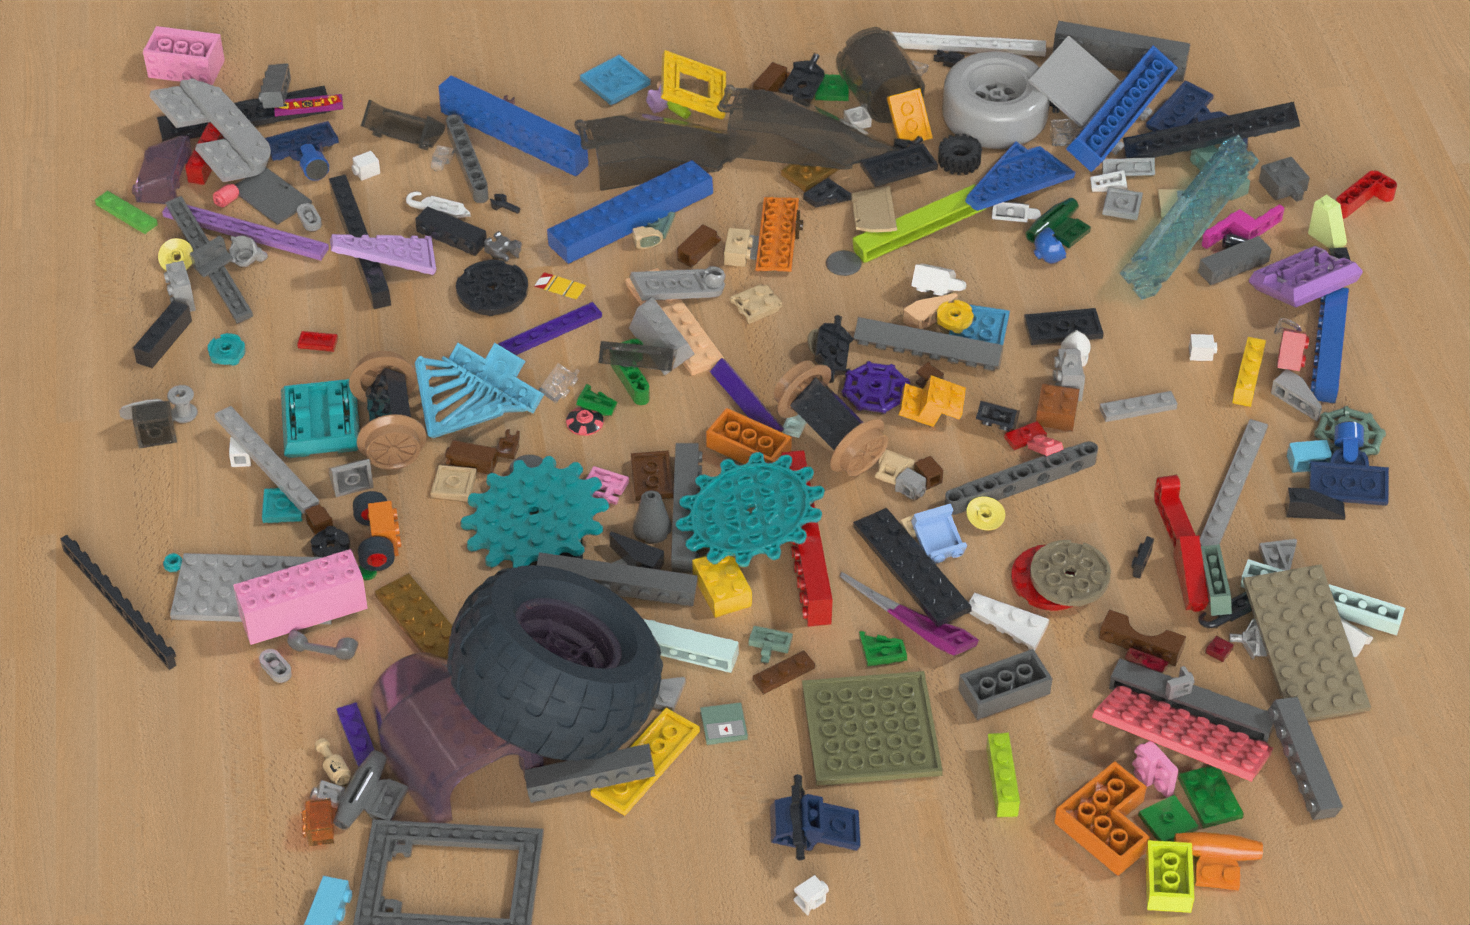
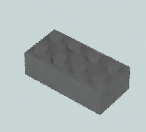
M1034 649L960 674L958 690L976 720L1049 695L1051 693L1052 677Z

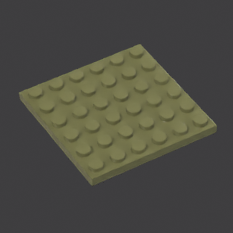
M924 671L802 680L816 786L942 776V764Z

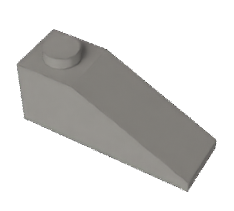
M1286 369L1273 381L1271 394L1318 421L1322 409L1321 404L1303 378Z

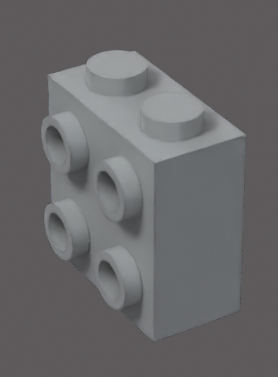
M184 261L165 264L167 272H164L166 283H169L166 287L168 295L172 296L170 301L174 300L189 305L190 312L196 311Z

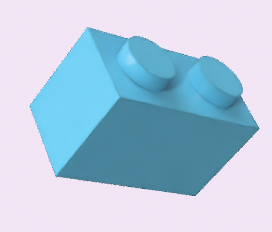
M1327 440L1289 443L1287 459L1292 473L1310 471L1311 461L1330 463L1332 457Z

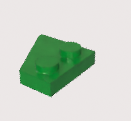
M586 384L577 399L576 405L581 406L585 410L597 411L604 416H612L618 402L607 397L602 392L594 393L591 391L592 386Z
M859 631V640L867 667L907 661V652L903 640L887 638L882 635H877V637L867 636L864 631Z

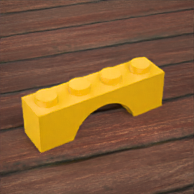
M1253 337L1247 338L1232 403L1251 407L1266 340Z

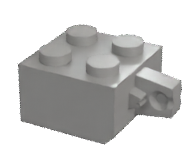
M1077 348L1058 349V356L1054 357L1056 370H1053V381H1056L1055 386L1080 389L1078 401H1082L1085 375L1082 367L1081 351Z

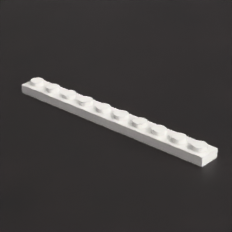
M882 31L880 37V47L936 51L939 49L942 51L969 53L999 51L1030 56H1045L1046 41Z

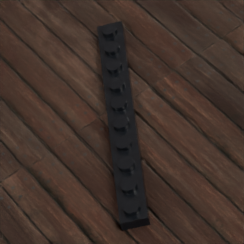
M68 535L60 538L65 554L169 670L176 667V653L173 648L165 645V641L160 634L156 635L152 625L144 621L142 614L138 610L135 611L128 598L124 599L122 597V593L117 586H112L109 577L101 573L99 566L91 562L89 555L85 551L82 552L76 540L72 541Z

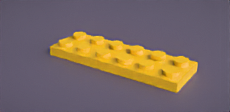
M665 708L631 746L649 744L656 776L603 788H594L591 790V796L625 816L700 732V727L670 709Z

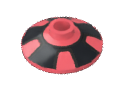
M582 407L572 410L566 418L568 429L574 434L582 436L598 432L604 424L603 415L594 410H585Z

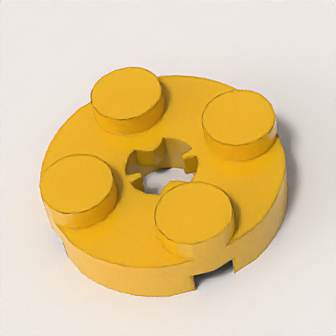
M954 300V303H948L949 301L942 303L937 309L938 325L954 333H961L972 324L973 312L969 304L960 300Z

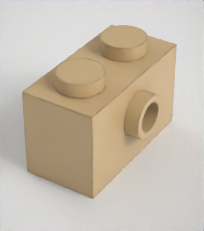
M729 228L724 251V265L746 267V262L751 257V249L749 248L753 247V237H750V230Z

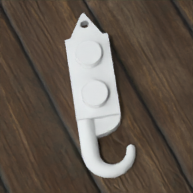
M412 192L406 197V203L413 208L424 210L428 206L457 219L471 216L462 203L435 196L427 197L421 202L412 200V197L420 196L421 192Z

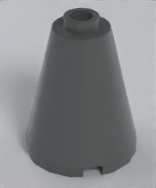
M646 491L641 497L633 522V533L637 539L645 540V543L662 542L671 533L672 524L661 495L656 491Z

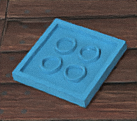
M620 55L580 75V81L610 105L651 85V79Z
M970 305L973 312L972 324L961 333L949 331V335L1003 345L1010 311Z

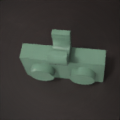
M753 626L748 645L762 648L761 662L769 663L772 650L788 654L793 634Z

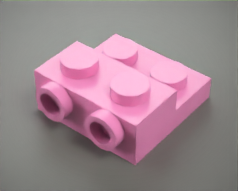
M1149 741L1146 744L1137 746L1134 751L1137 757L1132 763L1135 767V777L1142 781L1146 787L1154 784L1157 791L1162 792L1166 798L1173 795L1178 768L1154 742Z

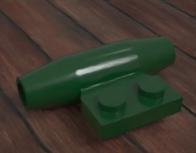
M1068 198L1055 204L1038 217L1026 231L1025 236L1029 242L1034 243L1037 235L1049 227L1055 233L1053 236L1058 241L1060 240L1062 245L1070 249L1090 233L1091 226L1078 218H1071L1079 205L1074 198Z

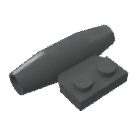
M373 750L353 775L340 799L333 823L340 829L348 830L363 810L376 820H392L408 791V786L391 779L380 780L387 759L383 753Z

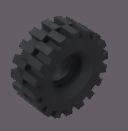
M955 134L954 137L949 135L948 139L945 137L943 142H940L938 164H940L941 168L944 167V171H950V174L955 172L957 175H961V173L968 175L969 171L973 173L981 164V144L978 143L977 139L973 140L972 136L966 137V134L962 136Z

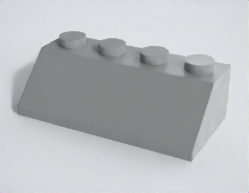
M653 297L637 308L629 329L637 339L642 341L643 348L664 376L694 355L688 342Z

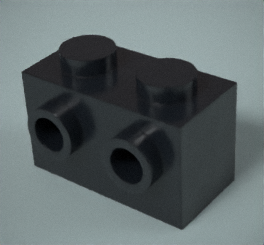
M980 401L976 419L981 420L983 425L992 427L993 423L999 425V429L1010 431V428L1016 429L1020 410L987 401Z

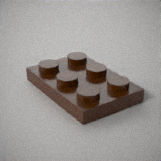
M669 450L631 453L635 501H640L643 493L651 490L658 492L662 499L674 498Z

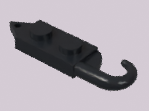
M1244 592L1231 599L1232 614L1217 615L1218 618L1212 621H1205L1203 618L1206 616V612H1203L1198 617V622L1205 628H1216L1228 621L1232 622L1252 612L1247 593Z

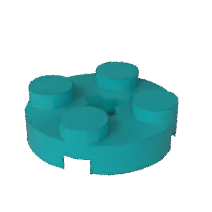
M221 334V338L216 340L213 338L209 342L208 353L211 362L214 364H230L235 366L239 364L240 359L243 358L246 352L244 341L236 334Z

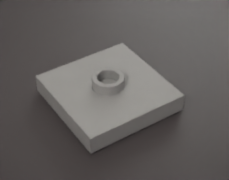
M1108 187L1102 215L1137 220L1143 193Z

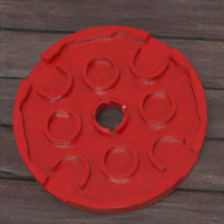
M1037 545L1022 552L1016 558L1011 572V583L1016 594L1026 599L1029 605L1043 610L1058 611L1073 607L1047 600L1032 584L1030 578L1031 563L1036 552L1045 545ZM1066 571V572H1065V574L1067 573V574H1069V575H1074V576H1075V573H1074V572H1070V571Z

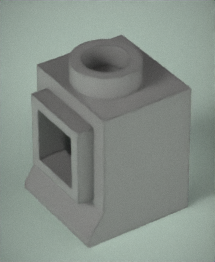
M906 468L896 478L895 491L916 500L926 492V478L910 468Z

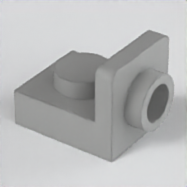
M1185 666L1180 667L1179 678L1175 677L1167 681L1165 695L1168 700L1191 694L1194 677Z
M321 780L318 786L313 787L310 793V799L312 800L311 808L316 809L319 803L338 808L345 787Z

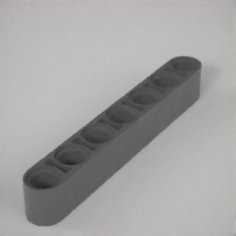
M450 115L446 118L447 134L473 200L476 203H485L489 199L488 183L461 117Z

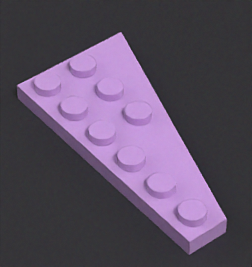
M332 234L330 238L331 251L338 254L380 262L424 274L434 275L436 271L431 236H425V239L418 238V236L404 238L401 235H377L376 238L362 235L361 238H356L353 235Z

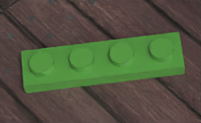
M108 190L95 199L98 207L144 234L158 225L157 219Z

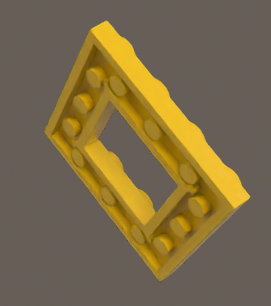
M664 50L662 54L661 98L723 120L726 115V72ZM680 72L696 77L699 80L707 81L708 98L679 88Z

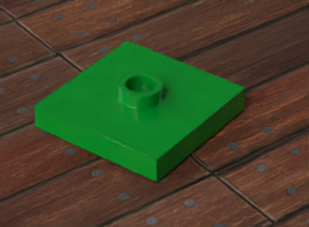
M825 74L815 94V100L849 101L850 75Z
M1175 795L1142 809L1138 813L1140 819L1157 841L1173 842L1175 833L1195 832L1199 827Z

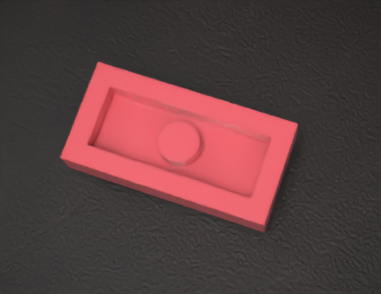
M1037 435L1033 437V440L1027 442L1028 449L1046 456L1063 450L1062 442L1044 435Z

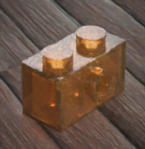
M331 798L305 801V810H301L302 822L306 823V825H302L303 838H307L308 846L334 844Z

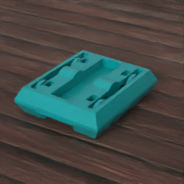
M349 379L288 385L281 389L284 456L297 458L306 457L310 454L344 453L359 450L357 446V437L360 432L358 401L350 390ZM343 401L345 403V410H350V415L345 416ZM292 416H296V421H291Z

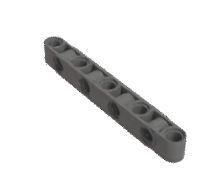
M1087 441L965 483L945 493L944 505L951 504L953 508L951 515L965 512L968 504L975 498L990 497L998 501L1077 473L1096 464L1098 446L1094 442Z

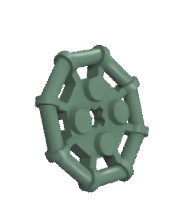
M1344 406L1342 409L1328 413L1323 412L1320 415L1321 419L1317 429L1314 431V436L1319 440H1327L1332 454L1341 448L1337 447L1334 443L1331 444L1328 438L1334 440L1335 426L1345 421L1357 422L1364 427V444L1361 446L1363 450L1360 451L1365 452L1367 456L1377 455L1380 452V446L1383 438L1386 436V432L1375 421L1373 414H1367ZM1349 416L1354 417V418H1357V419H1361L1362 421H1358V420L1349 418ZM1367 424L1370 425L1373 431H1369ZM1326 425L1331 427L1330 431L1325 430ZM1375 439L1373 444H1370L1368 440Z

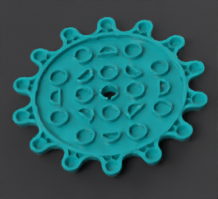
M755 452L750 456L748 463L745 465H736L733 460L726 459L720 464L721 473L718 476L710 477L702 474L695 479L696 485L701 488L698 494L686 495L679 500L680 505L684 509L691 510L688 516L677 520L676 527L682 532H694L693 536L685 543L690 551H697L705 547L710 548L707 559L712 564H718L727 556H736V563L740 567H747L752 557L757 554H766L771 560H777L781 555L780 546L786 542L803 544L806 541L807 534L801 527L806 523H815L821 520L822 511L810 505L814 501L822 499L825 490L822 486H807L806 483L813 478V468L804 467L797 471L791 470L792 457L789 455H782L777 461L766 463L764 455L760 452ZM749 508H755L752 510V513L747 511Z
M546 456L539 466L533 468L527 467L524 461L517 460L513 464V472L508 476L490 473L486 479L490 489L485 493H471L468 496V505L475 507L477 511L461 519L460 525L462 529L475 530L477 532L467 541V549L471 552L480 549L489 550L485 559V564L488 567H495L504 560L512 561V568L528 566L530 563L538 561L539 552L560 555L564 552L570 553L573 556L582 555L585 548L580 543L581 538L586 535L596 536L603 532V526L593 520L594 515L609 509V502L606 499L592 497L593 493L602 487L601 480L597 477L586 480L579 479L583 472V467L578 462H573L566 468L558 469L556 468L557 462L552 456ZM539 510L537 514L530 515V512L532 513Z

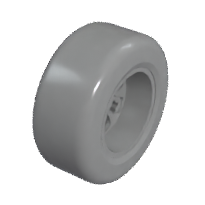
M981 52L963 58L949 70L945 78L942 112L946 125L954 134H959V136L966 134V137L972 136L973 140L977 139L981 147L1005 149L1010 148L1015 142L1023 145L1031 141L1042 132L1049 114L1050 100L1028 82L1040 67L1025 57L1008 52Z

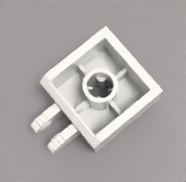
M921 263L915 266L911 286L916 287L917 291L927 292L933 290V294L943 296L953 292V290L963 291L966 289L967 284L963 280L956 279L954 270Z

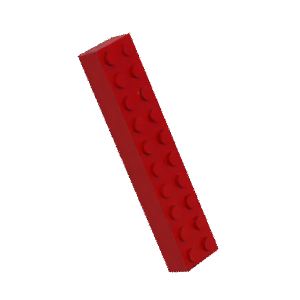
M804 450L781 452V456L789 455L792 457L791 470L797 471L807 467ZM809 480L806 483V485L811 487V483ZM814 502L810 505L813 508H815ZM810 522L801 527L807 534L806 541L803 544L789 542L793 545L791 546V557L796 560L793 561L794 573L798 575L796 576L797 588H800L799 601L804 606L802 607V618L807 620L808 627L831 625L833 598L818 522Z

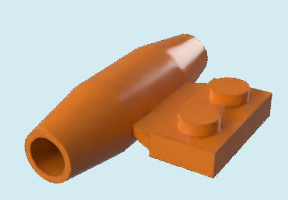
M1209 832L1175 833L1174 842L1192 843V856L1199 857L1195 866V886L1239 890L1240 867L1237 861L1262 859L1263 843L1245 837Z

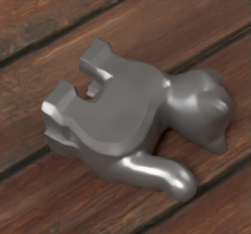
M500 231L494 234L495 242L490 237L484 241V251L491 254L493 258H499L507 262L509 261V257L506 254L508 251L516 258H519L522 243L518 240L511 241L509 238L501 235Z

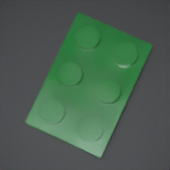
M1211 765L1179 774L1178 780L1203 829L1243 819L1244 813L1221 769Z

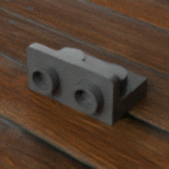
M220 235L190 253L193 267L202 277L208 276L233 260V257L227 252L224 239Z

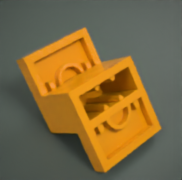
M932 375L923 389L905 383L902 389L898 415L934 427L942 413L960 419L963 412L966 388Z

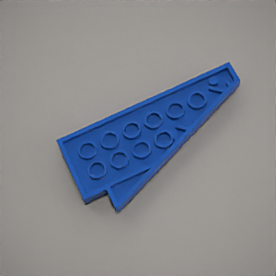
M1015 142L967 195L965 202L974 210L979 211L1074 178L1076 172L1041 146L1026 149L1020 143Z

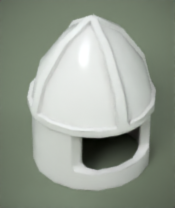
M1075 330L1063 340L1061 349H1079L1081 351L1082 367H1084L1088 362V354L1091 349L1090 341L1083 333Z

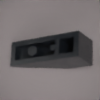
M1288 487L1285 500L1287 518L1345 520L1343 502L1308 488Z
M610 532V547L629 566L660 570L664 565L663 550L615 532Z

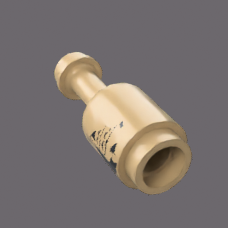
M325 738L317 740L315 747L317 752L322 753L325 758L323 768L331 782L339 786L348 784L351 780V772L342 757L331 753L329 749L330 743Z

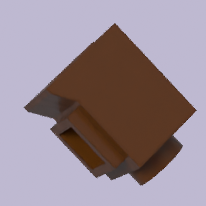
M929 361L916 372V374L922 376L916 381V385L924 388L931 375L944 380V373L931 366Z
M320 504L305 510L306 522L314 535L325 530L328 526H334L332 517H330L325 507H321Z

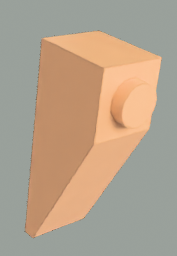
M953 293L918 300L908 305L903 312V323L908 327L925 330L937 322L938 307L946 301L954 303V300H958V295Z

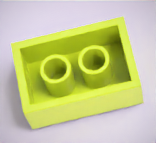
M1148 840L1145 853L1147 910L1191 913L1194 902L1192 843Z

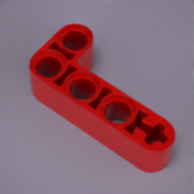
M1369 171L1336 198V201L1340 203L1342 218L1345 219L1373 196L1384 202L1393 201L1397 182L1379 171Z
M1177 474L1157 477L1154 490L1155 504L1174 549L1179 536H1196L1179 497L1181 485Z

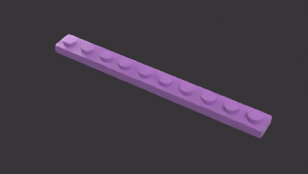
M187 205L202 228L235 237L246 236L253 239L256 243L317 260H322L329 250L327 243ZM165 207L162 211L163 217L173 219L167 207Z

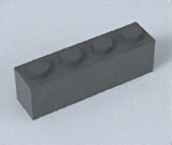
M288 63L268 65L267 71H265V78H263V85H261V92H259V101L263 103V108L284 107L291 81Z
M1257 236L1200 259L1198 273L1210 285L1222 282L1225 279L1269 262L1271 248L1260 236Z

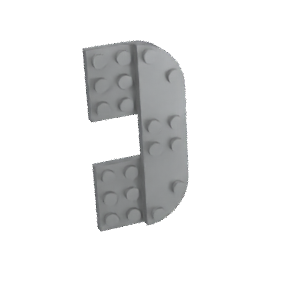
M196 79L181 80L180 86L150 91L149 97L176 128L211 122L224 136L225 139L200 143L195 148L223 182L256 176L265 170L271 154L269 143L230 98L222 92L221 88L197 81Z

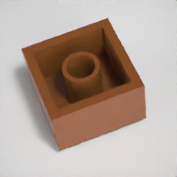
M1042 384L1036 421L1042 427L1073 432L1080 389Z

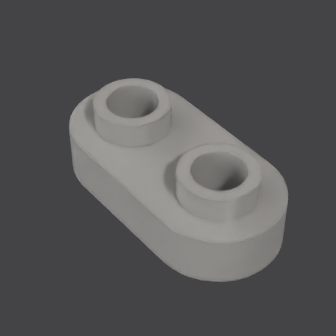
M309 203L299 205L297 214L304 228L308 231L320 229L322 226L321 218L315 207Z
M267 649L260 654L261 667L275 682L283 683L291 678V667L278 651Z

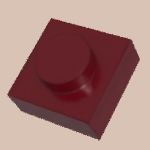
M1216 635L1206 648L1205 653L1224 662L1232 652L1234 644Z

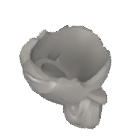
M231 236L232 244L229 252L233 257L231 262L236 265L247 267L255 260L263 262L268 258L267 253L258 248L253 239L246 236H238L236 238Z

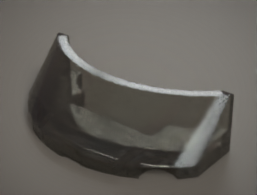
M601 341L598 363L672 371L677 349Z

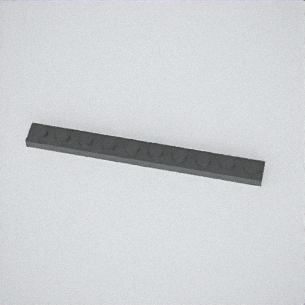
M182 196L165 202L168 211L187 242L193 248V251L209 242ZM225 266L208 275L236 323L254 317Z

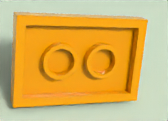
M920 88L887 97L897 139L913 141L917 136H920L925 141L933 138Z

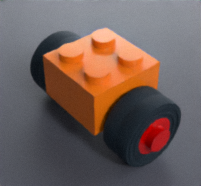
M376 491L363 492L356 496L353 501V515L358 523L371 526L372 537L360 543L358 547L359 563L368 571H382L393 564L395 556H399L398 548L402 547L400 536H396L400 534L399 523L394 521L398 520L397 509L392 508V501H387V498L382 493Z

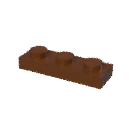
M803 650L753 675V682L764 695L815 669V663Z

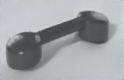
M295 630L290 631L287 638L288 645L296 651L308 650L335 655L342 660L353 658L358 648V642L352 638L340 639L336 647L308 643L305 635Z

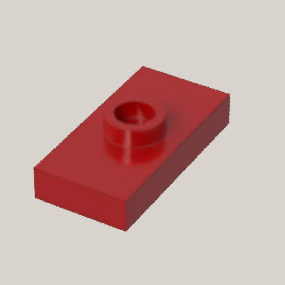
M301 331L297 346L300 349L334 352L338 341V334Z
M1036 421L1005 433L1004 438L1013 450H1017L1027 446V442L1033 440V437L1037 435L1047 437V433Z

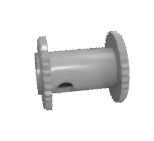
M175 386L167 394L168 401L173 405L175 404V408L171 411V417L179 423L190 422L197 416V408L190 404V400L194 397V391L189 386Z

